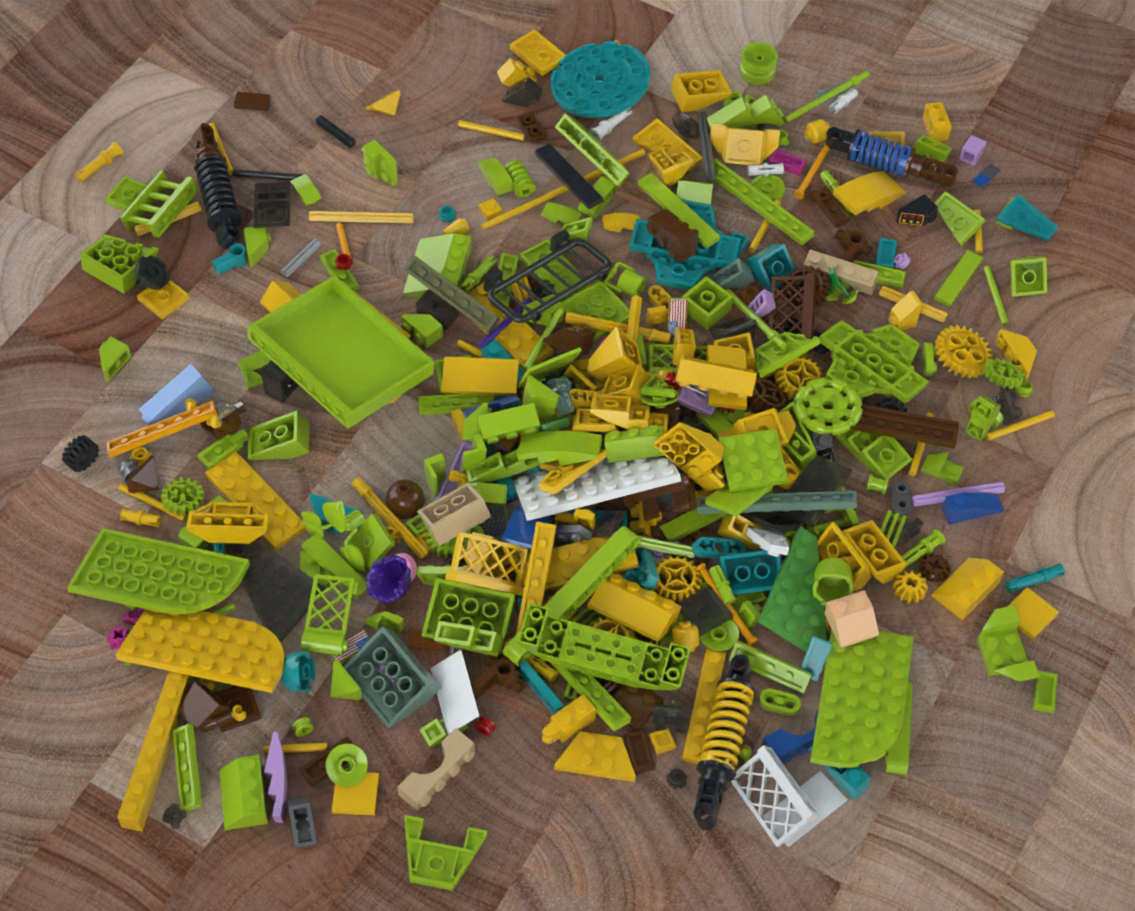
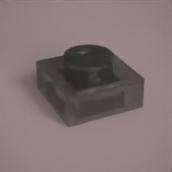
M919 518L912 522L908 521L902 527L901 539L907 543L918 535L923 522Z

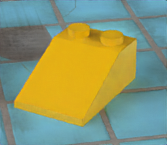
M721 70L675 74L670 87L681 112L698 111L733 94Z

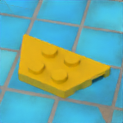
M582 731L578 733L554 766V770L630 782H635L636 777L622 737Z

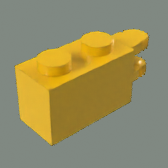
M584 694L550 717V723L542 730L543 743L548 745L558 739L564 743L596 720V708Z

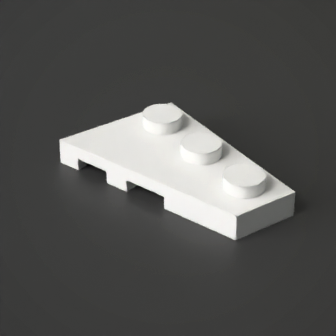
M747 528L746 535L752 539L753 543L759 544L761 549L767 550L769 555L779 557L780 554L788 555L789 545L785 541L786 538L783 537L784 534L782 532Z

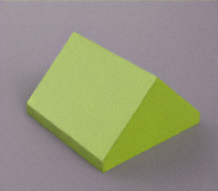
M529 375L526 381L522 405L534 403L540 423L555 417L560 395Z

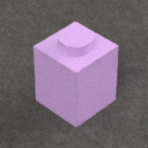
M971 135L962 147L959 159L975 166L984 153L986 141Z

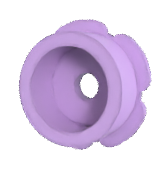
M900 253L894 259V263H896L895 268H900L901 270L905 269L910 262V258L906 253Z

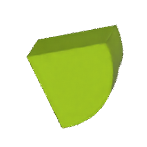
M241 371L247 389L266 382L255 371Z

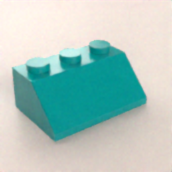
M767 550L724 555L717 558V565L721 567L726 580L730 581L729 586L734 595L771 590L782 566L780 555L779 557L769 555Z

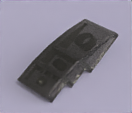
M290 181L256 183L254 191V228L290 226Z
M816 455L788 493L841 491L852 469ZM826 510L779 512L815 527L821 514L824 515Z

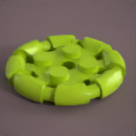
M823 377L807 382L805 387L802 386L798 390L794 398V403L796 404L794 411L801 424L804 423L807 429L822 435L825 433L838 435L849 431L851 426H855L859 422L863 412L861 408L863 404L858 392L855 389H851L848 383L836 378L827 380ZM830 405L833 409H825L823 406ZM825 423H832V426H825Z

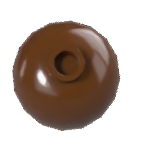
M398 480L387 490L386 505L396 516H400L401 519L417 516V511L422 509L425 504L422 488L412 480Z

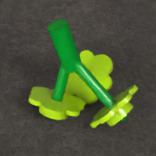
M830 269L828 274L832 284L829 290L830 295L826 297L827 301H837L840 294L844 293L846 296L843 298L842 304H851L857 299L859 290L856 289L849 293L846 289H849L850 285L838 279L835 269Z

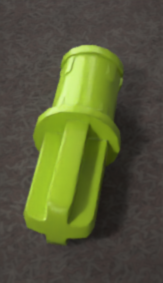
M719 565L711 567L709 571L716 584L715 589L719 590L724 604L728 605L735 602L736 597L729 586L730 581L726 580Z

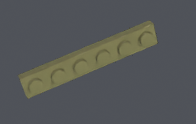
M414 255L404 268V271L488 333L491 332L500 318L417 256Z

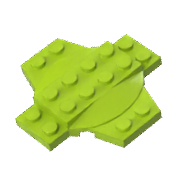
M840 320L819 336L820 343L832 351L830 357L833 358L825 379L832 380V378H836L848 383L849 387L855 389L861 398L879 393L887 398L894 395L906 404L924 390L929 383L928 380L914 371V366H911L920 343L893 324L873 329L872 333L866 334L863 333V330H856L843 320Z

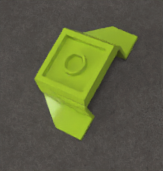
M1015 605L995 609L982 629L977 641L989 676L1001 674L1021 682L1039 678L1040 676L1034 660H1027L1017 630L1020 619Z

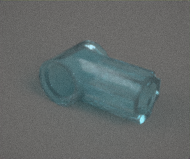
M567 377L548 380L546 386L560 395L557 404L559 416L575 412L569 394L571 390L570 380Z

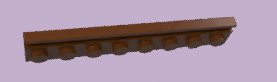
M830 405L823 406L825 409H833ZM862 405L863 412L859 422L855 426L850 427V430L955 449L959 422ZM825 423V425L832 426V423Z

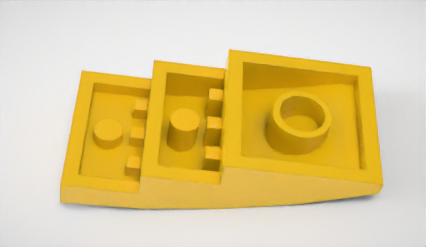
M884 171L860 176L833 189V195L855 216L864 210L870 212L876 207L881 209L906 194V191Z
M716 345L707 346V361L747 369L745 349ZM709 388V391H707L708 406L746 410L747 399L736 397V393L728 392V395L717 393V389Z
M593 393L590 413L628 430L631 428L643 429L656 425L663 426L664 434L667 432L669 414L651 413L650 405L631 404L632 397Z

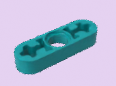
M700 537L691 546L693 553L697 557L718 558L724 555L745 553V546L738 539ZM715 544L722 548V553L716 550Z
M641 547L635 552L639 567L635 568L640 585L651 590L657 584L659 576L651 552Z

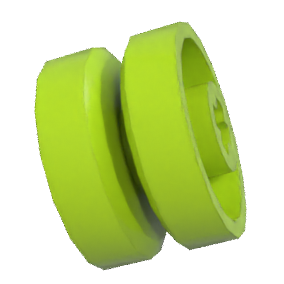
M754 42L745 46L742 50L740 75L742 79L754 85H763L772 81L776 74L778 60L776 49L764 42Z

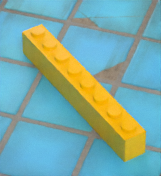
M171 671L167 674L117 816L122 828L143 831L173 744L172 730L179 727L182 718L179 714V709L182 705L183 695L185 691L192 687L194 683L193 676Z

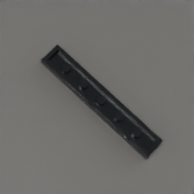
M550 143L535 151L536 156L588 210L604 202L603 197Z

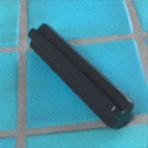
M322 115L316 118V124L349 148L355 146L356 140Z

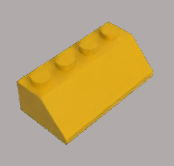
M679 355L675 380L679 382L680 386L690 387L692 384L697 385L700 390L709 391V388L717 389V393L728 395V392L736 393V397L747 399V396H752L757 373L751 369Z
M612 573L596 589L587 606L656 642L676 626L681 606L675 604L674 601L665 599L657 595L656 592L647 590L638 583L630 582L616 573Z

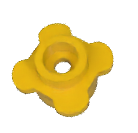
M137 447L132 451L129 459L135 460L140 467L152 456V453L150 451L147 452L144 447Z

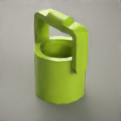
M617 262L608 272L604 283L611 290L619 294L623 292L631 297L635 295L640 297L646 287L647 278L636 273L634 268L622 262ZM622 268L624 272L618 280L617 287L610 284L609 282L618 272L617 270Z

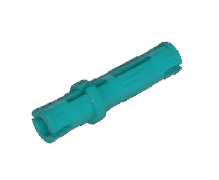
M1061 563L1047 568L1042 567L1033 573L1006 580L1005 587L1011 593L1037 583H1047L1053 578L1064 576L1065 570Z

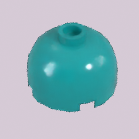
M296 651L284 657L281 682L288 690L293 692H309L312 690V687H309L310 680L315 681L316 669L314 659L308 656V654H311L309 651Z

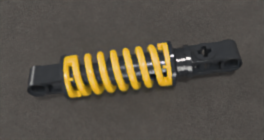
M738 654L731 659L727 678L717 682V695L714 698L715 704L712 707V714L709 718L710 724L707 727V734L704 738L705 744L702 746L703 754H701L696 766V770L701 776L698 780L700 787L697 792L693 814L699 828L702 830H710L716 825L719 808L722 804L723 792L727 791L728 788L727 782L733 781L734 777H736L734 767L738 764L737 756L741 752L739 747L743 744L741 737L745 734L744 727L748 723L746 718L750 714L748 707L752 705L756 694L755 688L750 685L752 668L748 657L743 654ZM704 815H709L707 818H701Z

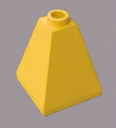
M619 327L614 328L588 360L589 366H587V370L591 376L603 379L608 378L610 373L640 364L642 366L638 344Z

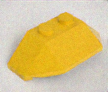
M662 147L647 154L658 177L665 186L677 183L694 162L685 150Z
M211 502L189 512L186 530L209 543L250 544L267 532L269 514L254 503Z

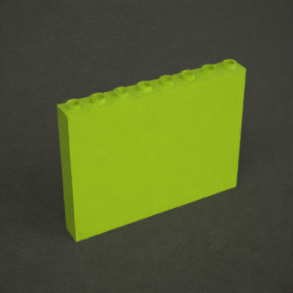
M335 275L248 325V339L347 429L432 376L434 372L435 362L430 356H427L406 335L398 331L392 323L383 318L368 302L361 299L355 291H352Z

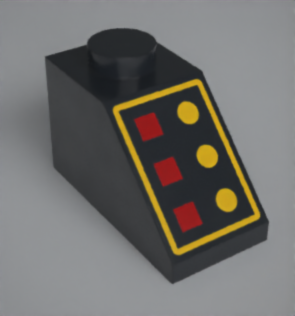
M924 194L900 208L897 213L896 222L898 224L924 226L927 223H932L937 217L938 206Z

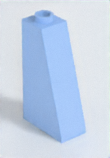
M190 364L139 409L143 414L141 418L148 426L186 411L185 401L187 398L194 399L199 403L212 395L215 390Z

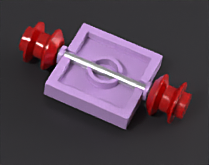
M675 370L672 373L668 372L664 382L674 386V390L681 388L676 403L679 402L680 405L711 418L715 407L708 406V392L700 390L697 385L692 384L690 387H680L679 382L675 380ZM719 407L720 412L725 409L728 411V415L730 412H735V409Z

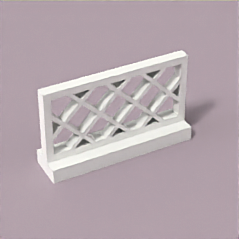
M763 745L757 750L758 753L736 771V777H734L731 783L776 847H780L808 822L817 819L820 814L773 749ZM758 760H761L764 764L763 774L754 773V765ZM742 774H749L747 787L741 786L736 780ZM753 775L763 776L761 789L752 788ZM767 777L775 779V791L766 790ZM751 790L761 791L759 804L751 801ZM765 792L775 793L773 806L764 805ZM779 794H785L788 797L787 808L778 807ZM763 807L773 808L771 821H766L763 818ZM777 809L787 810L786 823L776 822ZM792 811L798 812L803 818L797 825L790 824ZM776 824L785 826L784 835L780 839L775 835Z

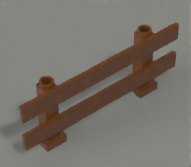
M675 401L664 408L650 407V412L669 414L667 431H669L680 422L679 414L682 413L680 403ZM675 465L680 474V482L622 496L628 510L636 508L635 502L642 501L643 518L645 521L660 517L658 496L672 493L675 513L690 510L688 494L690 479L688 474H685Z

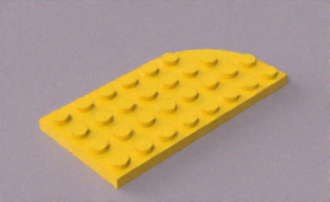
M145 609L116 652V659L273 693L283 674L284 650L279 639L270 630L252 621L205 611L174 615Z

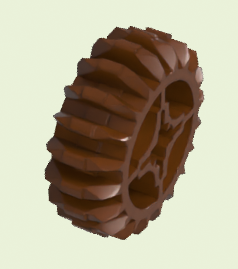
M803 265L802 269L796 267L795 272L790 270L791 276H807V273H815L818 282L816 306L821 307V302H826V297L830 295L829 279L825 277V273L821 272L818 267L814 269L812 265L808 269L805 265ZM804 281L797 282L793 287L799 291L804 287ZM782 282L783 288L781 290L787 286L785 282ZM790 288L783 295L789 300L796 293ZM796 298L792 303L798 308L803 303V299Z
M756 376L752 396H747L748 410L757 414L775 408L779 412L789 403L787 402L788 398L785 397V392H782L781 388L776 386V383H772L770 379L766 380L765 377L760 378Z

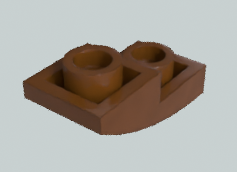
M533 111L517 116L518 124L529 142L546 138L540 122H537Z

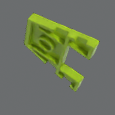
M405 815L410 883L453 891L487 838V830L468 827L464 847H455L420 840L424 818Z

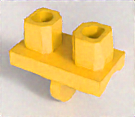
M642 501L636 504V508L630 509L633 518L639 517V520L630 522L631 531L635 534L643 533L644 537H651V526H656V523L662 519V513L659 511L660 517L645 521L643 518Z

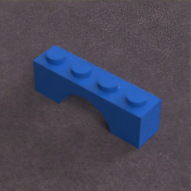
M818 710L814 718L815 727L810 732L803 735H793L781 728L763 737L761 747L763 745L771 747L784 765L798 754L799 756L806 754L813 745Z

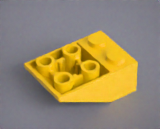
M681 422L652 443L655 448L685 474H688L693 481L721 462L724 446L711 434Z

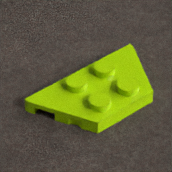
M784 332L780 336L787 343L785 349H781L776 343L771 341L754 349L759 377L762 378L821 344L819 337L814 336L812 339H806L803 334Z

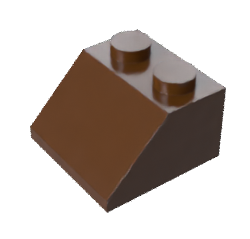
M581 324L580 326L565 328L545 337L542 342L566 353L580 347L582 351L579 355L589 353L596 333L590 331V327Z

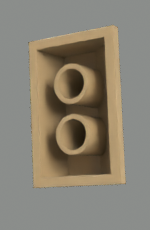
M469 482L417 511L432 538L439 546L450 542L451 539L458 535V532L466 533L470 528L482 524L491 517L484 499Z

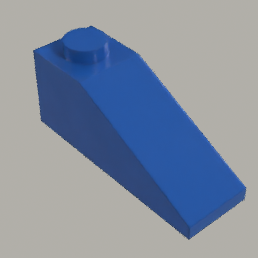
M962 492L946 496L942 511L950 525L1001 513L1003 508L996 494Z

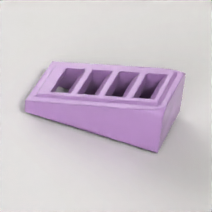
M765 289L748 306L760 319L776 308L773 293ZM745 315L747 326H751L752 324H754V322L747 315Z

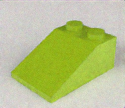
M297 410L249 428L248 459L250 461L293 459L309 453L310 422Z

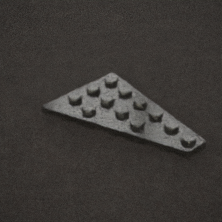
M257 539L250 544L225 543L231 556L249 559L250 566L242 582L262 626L270 630L281 643L308 612L314 579ZM318 582L320 591L326 590L325 586Z

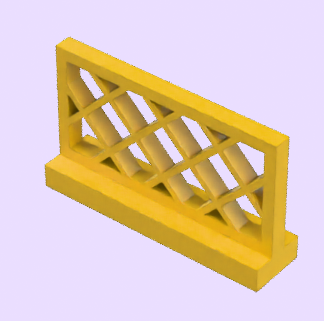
M458 532L450 572L446 571L445 580L523 596L524 588L521 587L528 548ZM464 538H468L472 545L467 550H464L462 546ZM485 542L489 550L481 554L478 546ZM502 546L505 554L498 558L494 550ZM475 550L478 558L471 563L467 554ZM516 550L521 551L520 559L515 563L511 554ZM491 554L495 562L488 567L484 558ZM464 557L468 566L460 570L458 569L459 560ZM508 557L512 566L505 570L501 562ZM481 562L485 570L477 574L474 566ZM498 566L501 574L494 578L491 570ZM513 569L516 572L515 582H512L507 575Z

